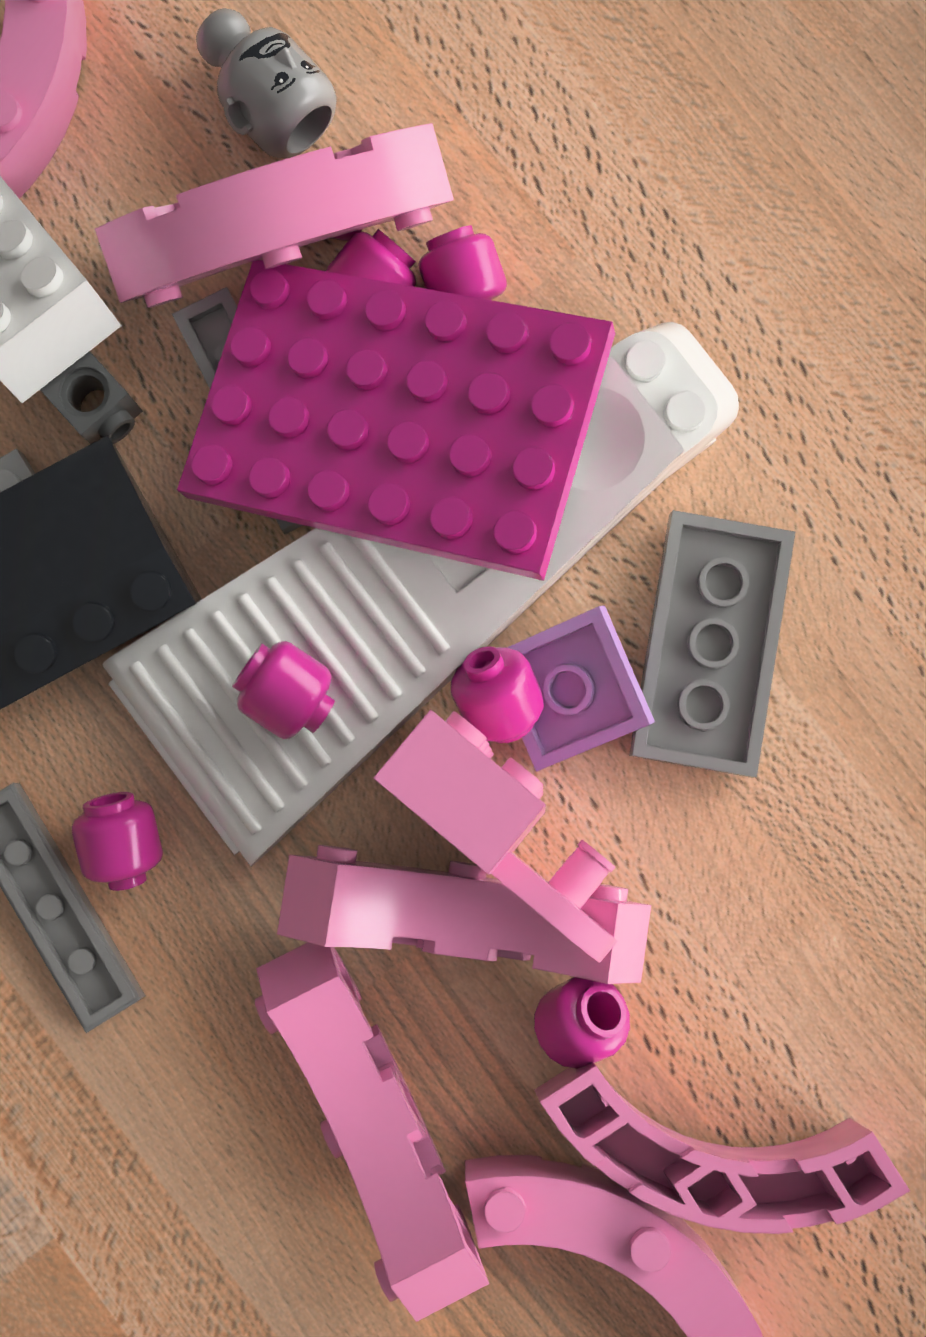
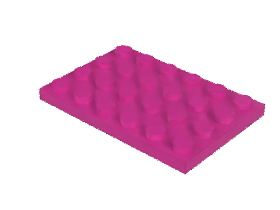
M263 260L253 261L177 491L186 498L544 581L616 334L613 322L288 264L265 269Z

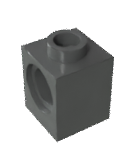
M90 351L40 389L90 444L107 435L110 436L114 444L119 442L129 434L135 425V418L143 412L127 391ZM95 390H104V399L99 407L88 412L81 411L82 401L87 394Z

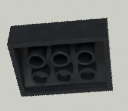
M109 435L0 492V709L202 600Z

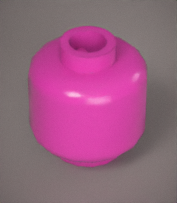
M469 225L449 231L426 242L429 252L421 257L418 264L426 289L487 300L495 299L506 290L507 280L494 242L490 236L484 233L474 234L472 226Z
M377 229L373 236L367 232H356L326 269V271L413 287L416 285V277L410 269L416 261L380 229Z
M287 641L278 642L271 648L261 643L232 685L233 688L240 692L237 698V707L240 712L282 739L294 737L303 727L314 733L326 719L335 703L334 699L326 695L331 684L332 676L330 670Z
M487 646L474 650L465 658L463 664L457 668L451 680V696L460 715L487 738L486 741L510 743L524 737L533 728L544 708L542 691L529 661L520 651L507 647L495 648Z
M132 792L111 793L84 803V812L72 824V836L83 876L93 882L108 883V887L112 891L126 890L143 884L147 880L145 872L154 868L163 857L161 840L152 806L147 802L135 800Z
M573 977L552 988L540 999L534 1013V1030L539 1045L550 1059L564 1067L581 1068L613 1056L625 1044L630 1031V1013L624 997L613 984Z

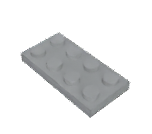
M675 510L669 514L640 687L655 722L633 732L629 756L757 778L795 531Z

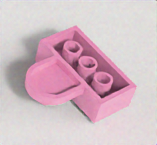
M430 709L374 776V779L488 875L492 874L563 935L600 963L616 944L617 940L582 911L581 907L602 883L607 874L615 869V866L584 840H581L577 844L576 850L567 858L548 882L513 853L514 850L545 814L546 804L540 800L543 795V784L511 757L502 767L496 764L491 759L494 753L489 747L490 744L486 741L487 738L457 712L453 711L444 721Z

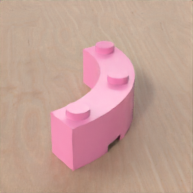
M5 0L3 28L0 38V176L19 199L33 185L51 161L66 134L79 98L76 87L81 70V61L86 60L87 52L86 16L83 0Z
M430 123L370 136L361 140L362 144L333 153L330 146L267 164L177 194L178 203L156 208L154 206L143 207L95 228L119 302L122 303L144 297L147 308L163 305L183 298L180 290L181 286L259 259H263L265 269L273 268L301 259L302 255L299 247L390 221L395 222L397 231L410 229L433 221L430 209L454 200L433 124Z
M318 845L317 857L289 855L277 930L278 935L324 947L391 950L392 943L415 945L417 948H421L423 952L483 961H497V957L527 961L530 960L531 955H534L532 969L569 975L605 984L641 983L651 905L627 901V888L600 884L581 907L582 911L617 940L616 944L599 963L498 879L487 878V873L476 864L450 861L449 872L363 862L356 861L357 850L328 845Z
M307 942L256 968L262 995L255 998L257 1012L270 1034L280 1032L306 1077L326 1117V1120L322 1121L320 1125L331 1153L335 1158L344 1156L381 1254V1259L374 1262V1268L387 1299L393 1302L399 1298L417 1322L488 1285L489 1281L464 1214L458 1204L454 1205L439 1176L445 1173L446 1170L426 1124L378 1025L370 1027L364 1016L359 1002L362 999L359 989L335 947H324Z
M594 1063L581 1068L569 1067L534 1089L539 1102L560 1132L593 1166L599 1168L610 1179L626 1188L629 1193L643 1202L673 1216L708 1227L742 1233H792L793 1228L811 1227L831 1221L835 1224L851 1221L878 1210L910 1192L874 1133L851 1118L809 1138L783 1145L730 1147L684 1136L660 1125L638 1111L619 1095Z
M497 1155L465 1160V1182L479 1249L502 1245H536L581 1254L613 1268L647 1291L673 1317L687 1337H763L757 1322L729 1273L716 1258L706 1242L682 1218L673 1216L643 1202L629 1193L626 1188L610 1179L601 1170L582 1164V1167L563 1162L542 1160L541 1156Z

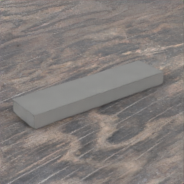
M12 783L0 790V887L84 1031L87 1033L146 995L21 784Z

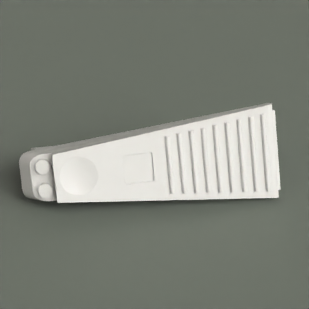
M666 322L634 333L611 347L544 581L315 528L198 601L197 604L182 611L109 657L102 664L113 679L108 685L232 853L236 855L240 852L248 864L253 866L452 680L457 668L463 664L465 658L471 652L487 647L657 486L716 441L715 438L728 428L737 417L739 409L738 395L732 384L690 331L683 325ZM281 641L290 642L330 670L332 676L331 684L326 695L334 699L335 703L326 719L314 733L303 727L294 737L282 739L241 713L238 709L237 698L240 692L233 688L232 685L261 643L271 648L274 644Z

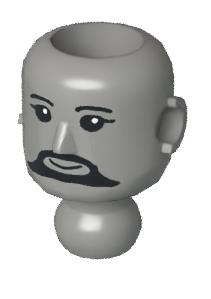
M227 8L218 9L203 21L196 35L197 49L208 64L214 67H221L217 80V95L224 107L225 117L232 129L238 134H247L262 151L275 158H291L309 149L324 134L335 115L337 96L326 74L288 34L273 27L262 28L251 33L246 19L235 10Z

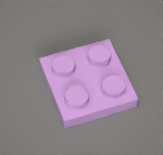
M605 605L593 608L507 647L520 651L529 661L543 695L544 708L541 715L527 735L522 737L536 772L655 722Z

